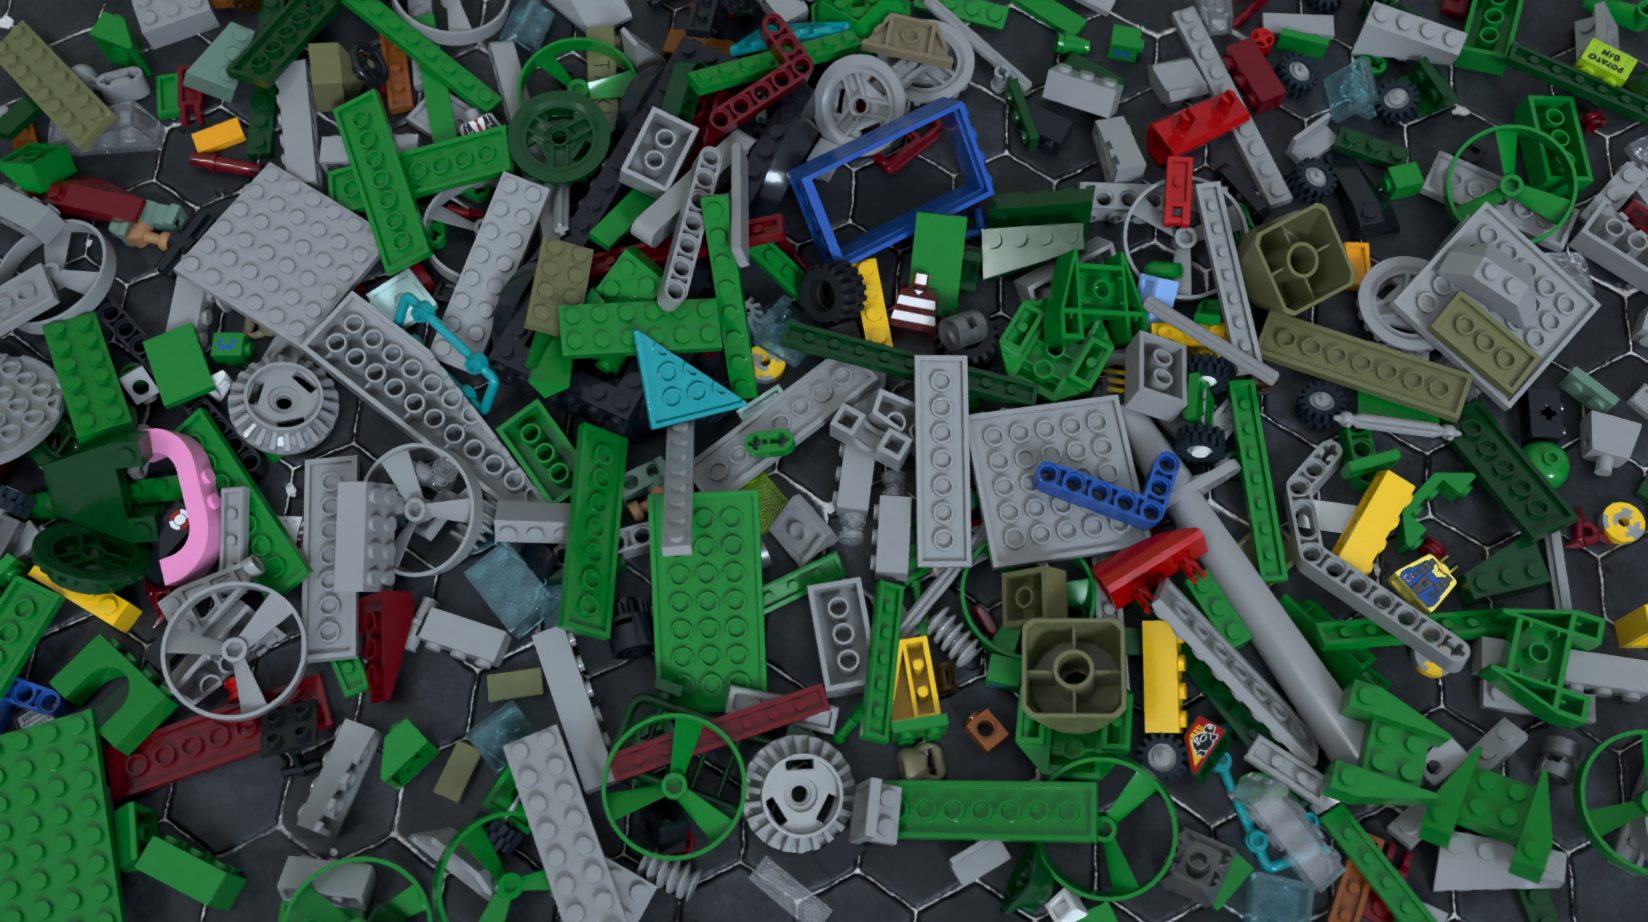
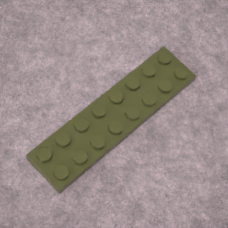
M21 20L18 25L14 26L10 33L0 42V65L75 146L84 153L118 118L100 97L24 20Z
M1271 311L1268 314L1258 340L1263 360L1457 423L1460 418L1474 376L1292 316Z

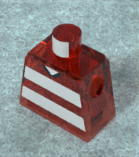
M916 271L913 284L903 283L888 322L890 326L935 334L938 290L928 288L929 273Z

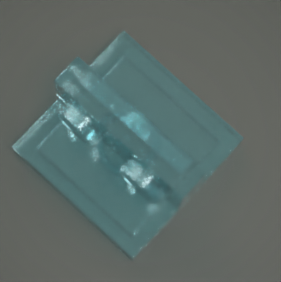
M520 0L515 4L499 41H516L534 54L539 50L555 13L540 4L541 0Z
M1361 56L1323 79L1333 121L1340 123L1353 114L1368 120L1377 116L1374 102L1379 100L1368 57Z
M510 700L465 734L494 772L498 774L508 762L503 746L534 734L536 730L527 720L517 703Z

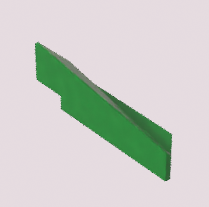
M535 331L525 367L531 372L528 382L544 398L561 392L570 386L573 359L562 360L560 337Z
M1287 594L1281 597L1279 603L1342 691L1354 679L1381 687L1386 691L1393 685L1370 667L1377 658L1367 648L1321 651L1312 632V627L1316 622L1336 620L1315 601L1305 599L1302 603L1293 601Z

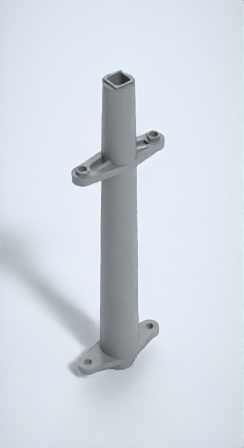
M1123 403L1121 410L1133 461L1146 480L1151 464L1160 453L1165 451L1172 452L1175 455L1176 453L1148 415L1124 408L1125 403ZM1227 457L1219 461L1215 465V469L1192 476L1179 458V470L1162 519L1169 516L1177 529L1193 527L1201 529L1208 552L1197 558L1204 570L1208 568L1253 637L1251 642L1331 763L1338 759L1357 766L1366 724L1338 714L1343 695L1342 689L1203 496L1241 470V466L1236 459L1229 460ZM1159 463L1161 469L1170 471L1166 464ZM1151 487L1156 495H1162L1159 488ZM1145 510L1146 518L1153 520L1154 515L1150 511ZM1326 797L1320 808L1313 804L1309 807L1314 815L1317 816L1341 801ZM1366 805V806H1367L1368 809H1369V808H1371V807H1373V806H1375V805Z

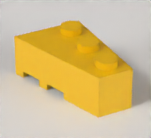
M927 636L900 640L891 722L941 714Z

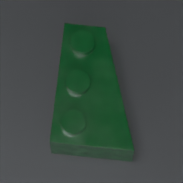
M1522 536L1463 574L1456 580L1457 584L1454 588L1462 608L1537 591L1550 583L1551 579L1536 542L1530 544Z

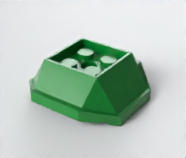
M817 0L811 5L812 23L850 22V30L852 29L862 41L865 38L868 39L873 34V30L879 24H882L890 13L911 17L910 0ZM867 51L858 52L859 54L864 55L873 54L872 52Z
M1048 298L1036 301L1025 300L1020 305L998 343L1006 376L1039 384L1037 397L1049 404L1065 402L1090 393L1115 349L1103 321L1083 319L1084 339L1067 346L1045 345L1043 319ZM1055 350L1060 355L1054 356L1050 354L1049 351Z
M1075 673L1069 675L1065 682L1076 685L1082 683L1087 678L1083 674ZM1021 685L1015 742L1041 774L1046 777H1050L1059 767L1070 760L1088 754L1110 753L1127 757L1131 752L1133 693L1127 688L1126 710L1104 728L1091 733L1070 734L1054 730L1029 717L1022 710ZM1103 761L1083 763L1066 770L1058 778L1101 781L1118 764Z

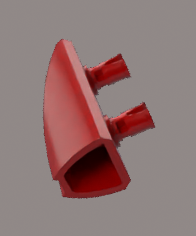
M1227 89L1221 94L1150 123L1146 135L1148 154L1155 160L1156 165H1165L1168 156L1182 157L1242 126L1250 120L1249 111L1239 100L1236 93Z
M1196 527L1177 529L1135 543L1092 566L1090 570L1095 581L1115 610H1119L1136 599L1143 608V611L1150 613L1146 603L1148 601L1151 604L1154 598L1150 589L1180 569L1183 570L1192 584L1197 583L1193 571L1201 579L1205 578V570L1195 560L1208 552L1201 529Z

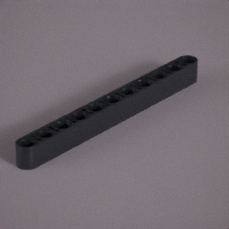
M107 293L93 312L153 375L146 351H143L145 348L142 343L151 338L114 298ZM204 395L180 404L190 416L199 408L207 409L220 431L225 429L222 434L232 449L235 450L236 447L241 446L235 453L253 481H260L266 478L270 470L268 463L250 444L239 436L233 425ZM258 462L253 469H250L252 464Z

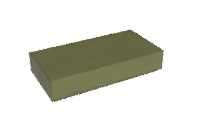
M541 667L487 675L488 701L490 704L545 696L543 669Z
M458 740L433 792L460 804L485 752Z

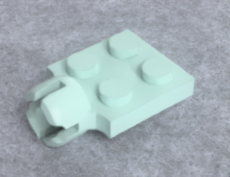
M409 268L366 294L370 301L369 304L391 321L394 320L401 295L406 292L414 294L420 301H429L435 310L438 309L435 300ZM410 305L403 323L404 329L416 323L412 318L411 310L413 308Z

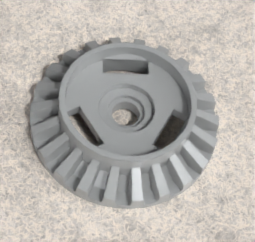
M923 19L938 23L941 29V36L947 44V53L949 57L953 58L955 68L947 69L937 66L929 68L904 90L908 96L906 103L911 101L914 102L915 106H920V103L929 104L941 97L955 99L961 91H965L969 81H971L975 66L972 46L958 29L947 23ZM878 54L877 57L886 61L890 67L900 59ZM913 85L923 86V87H929V88H919V87H915V86H913Z
M864 54L845 56L830 65L821 76L815 90V121L823 138L841 146L862 136V129L878 123L883 126L908 113V107H906L908 96L904 91L902 79H899L896 74L897 71L890 67L883 59ZM872 76L877 78L887 92L885 96L869 81ZM845 89L842 113H840V95L842 90ZM859 99H863L866 103V109L862 113L856 109V102ZM893 141L888 142L862 156H869L880 153V151L887 149L889 146H891V143Z
M1399 256L1383 260L1366 273L1357 289L1356 307L1359 309V320L1364 321L1365 330L1367 332L1371 331L1376 341L1379 342L1381 340L1385 342L1388 348L1393 349L1395 347L1404 353L1414 351L1415 354L1436 349L1389 306L1395 297L1429 262L1427 260L1411 256ZM1392 284L1396 286L1383 300L1377 296L1384 287ZM1393 327L1414 332V334L1404 333L1394 329Z
M277 355V358L269 359V357L262 358L261 362L256 364L253 362L248 365V369L238 374L237 380L232 383L231 391L228 395V412L234 429L248 444L267 453L291 455L314 448L327 438L337 422L339 396L332 379L328 378L322 368L314 366L313 362L300 360L297 356L287 358L284 355ZM296 376L305 380L314 388V391L310 394L293 378ZM257 384H262L264 386L258 404L248 403L252 390ZM286 398L292 402V405L288 409H281L276 403L278 400ZM304 420L303 423L296 426L278 427L280 424Z
M808 735L784 736L762 747L751 759L745 770L747 792L743 814L752 831L766 844L788 853L815 851L831 842L839 832L844 830L848 818H851L852 805L855 798V781L850 772L851 768L842 757L843 755L829 743ZM812 759V768L786 770V762L789 760ZM803 786L806 790V796L802 801L795 802L791 797V792L794 787ZM830 793L834 796L832 807L828 815L820 822L816 818ZM771 797L786 819L780 825H778L766 805V801Z

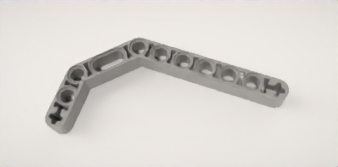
M1333 440L1323 441L1288 479L1284 492V504L1298 570L1449 673L1461 671L1470 655V647L1464 640L1323 547L1313 496L1338 469L1342 456V447L1339 443ZM1308 473H1314V474H1316V475H1318V476H1312V475H1309ZM1292 491H1299L1302 494H1296ZM1296 514H1304L1308 517L1312 536L1304 537L1299 533ZM1305 557H1313L1315 561H1309ZM1328 572H1335L1339 576L1333 577L1329 575ZM1351 588H1359L1362 592H1354ZM1375 604H1382L1386 609H1380ZM1399 620H1406L1411 625H1404ZM1423 636H1430L1435 642H1429Z

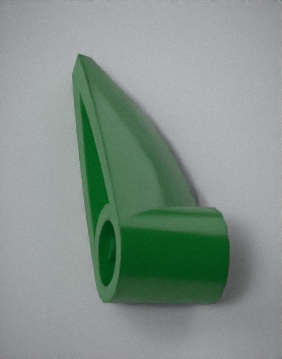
M1584 0L1581 7L1595 14L1594 4L1605 1L1617 25L1636 32L1644 31L1648 27V0H1642L1638 5L1614 0Z

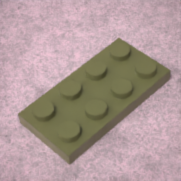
M543 236L524 328L560 337L557 306L584 304L594 253L593 249Z
M1461 290L1455 293L1426 329L1507 397L1515 393L1542 358Z

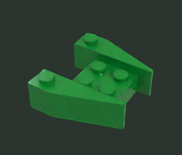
M1078 249L1070 250L1057 257L1043 319L1045 345L1067 346L1083 340V319L1108 320L1109 338L1115 348L1127 347L1139 330L1148 332L1147 316L1124 252L1104 259V265L1079 263Z
M1503 608L1491 616L1489 621L1508 627L1500 666L1490 664L1478 671V676L1545 722L1569 730L1586 724L1591 697L1563 688L1571 648L1588 652L1601 645L1606 619L1579 610Z
M1354 679L1344 688L1338 714L1366 724L1357 766L1338 759L1333 761L1325 769L1320 795L1347 804L1427 806L1439 799L1440 794L1422 789L1420 786L1429 745L1439 748L1451 740V735L1385 689Z
M1478 746L1436 792L1440 794L1439 799L1428 805L1418 838L1448 849L1455 827L1459 825L1515 846L1516 850L1508 873L1539 884L1553 845L1547 770H1542L1537 787L1478 767L1482 747Z

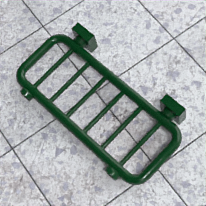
M657 677L654 685V690L658 691L657 696L649 693L637 694L626 705L610 747V752L618 740L630 729L637 708L643 704L658 708L656 716L662 715L664 710L670 713L697 716L707 721L716 717L673 702L674 698L680 699L684 686ZM659 722L652 724L646 741L653 739ZM788 725L784 736L808 735L815 737L814 733L792 725ZM760 734L745 740L764 747L775 739ZM741 741L734 743L737 750L739 749ZM707 752L701 754L687 789L714 808L736 815L739 804L721 798L735 760L733 753L731 752L716 796L695 789ZM801 759L812 768V759ZM793 760L787 761L786 770L791 769ZM671 764L666 766L663 777L647 772L626 779L625 782L641 787L643 782L650 785L662 784L665 776L670 774ZM805 788L800 801H802L806 796ZM773 801L772 807L770 809V812L774 817L777 809V804L775 803V801ZM742 811L740 817L745 819ZM774 817V819L776 820V822L778 823V825H780V824H782L783 822H785V821H783V820H780V819Z

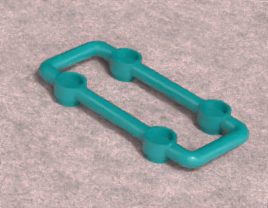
M409 292L403 293L400 297L393 322L406 331L403 328V323L410 305L413 308L411 310L412 318L417 323L428 322L466 359L464 365L470 374L478 375L481 373L489 381V384L480 403L477 400L474 389L470 385L460 384L446 370L480 415L487 414L490 411L500 383L497 374L489 367L487 357L480 351L474 353L435 315V309L429 301H420L414 294ZM411 335L413 338H415L417 341L424 345L422 339L418 335Z
M1226 723L1219 725L1226 729L1229 734L1233 733ZM1226 752L1213 772L1219 773L1246 833L1243 837V845L1248 852L1255 854L1261 868L1271 873L1278 872L1318 856L1323 846L1317 832L1320 823L1318 821L1319 817L1315 816L1312 811L1307 810L1305 807L1295 816L1294 825L1300 833L1307 835L1311 846L1270 861L1265 851L1268 845L1267 836L1261 830H1257L1253 824L1229 770L1232 765V758Z

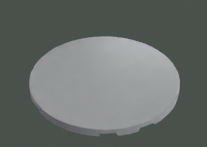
M0 354V465L25 454L44 440L59 422L65 407V399L56 372L44 362L25 355L12 357L8 354Z

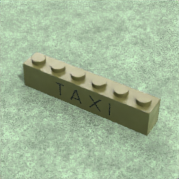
M614 26L586 28V38L600 40L614 46L618 50H622L621 37L616 36ZM587 51L588 83L619 74V70H623V66L614 59L601 53ZM622 98L593 99L592 101L602 109L607 117L610 128L615 126ZM614 140L610 142L611 148L610 152L607 153L608 156H611L615 149Z

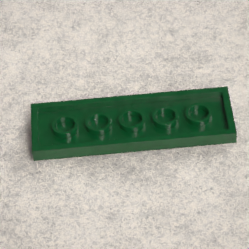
M290 0L226 69L228 77L269 89L344 4L341 3V0Z
M1479 399L1463 406L1457 423L1439 418V425L1450 424L1462 432L1461 436L1454 437L1451 441L1446 440L1470 471L1476 475L1479 482L1530 544L1577 522L1579 519L1578 515Z

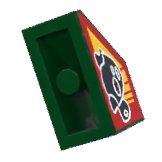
M1199 714L1195 721H1191L1188 724L1183 737L1190 772L1196 782L1203 786L1232 744L1233 739L1226 729Z

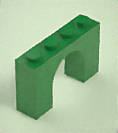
M99 633L49 683L66 700L80 707L109 680L127 677L130 687L125 703L98 732L113 747L129 756L179 705L171 699L174 694L164 684L161 683L158 686L154 683L158 678L147 668L141 671L138 667L141 662L130 652L126 655L122 652L125 647L114 637L108 640Z

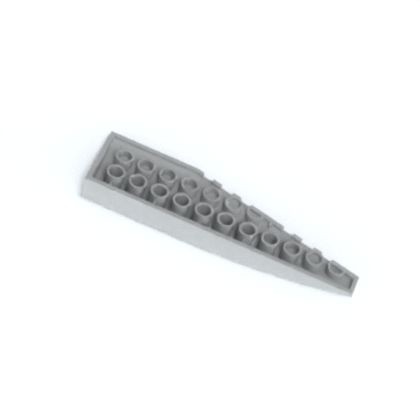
M351 291L299 346L311 361L414 441L442 446L458 454L473 470L484 494H488L497 502H547L473 405L467 400L463 392L450 378L446 370L440 365L432 352L354 291ZM425 448L463 477L457 467L447 457L437 451Z

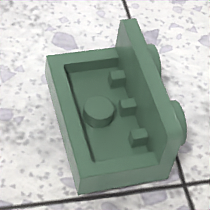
M1577 366L1573 367L1558 384L1560 388L1589 410L1607 413L1620 400V398Z

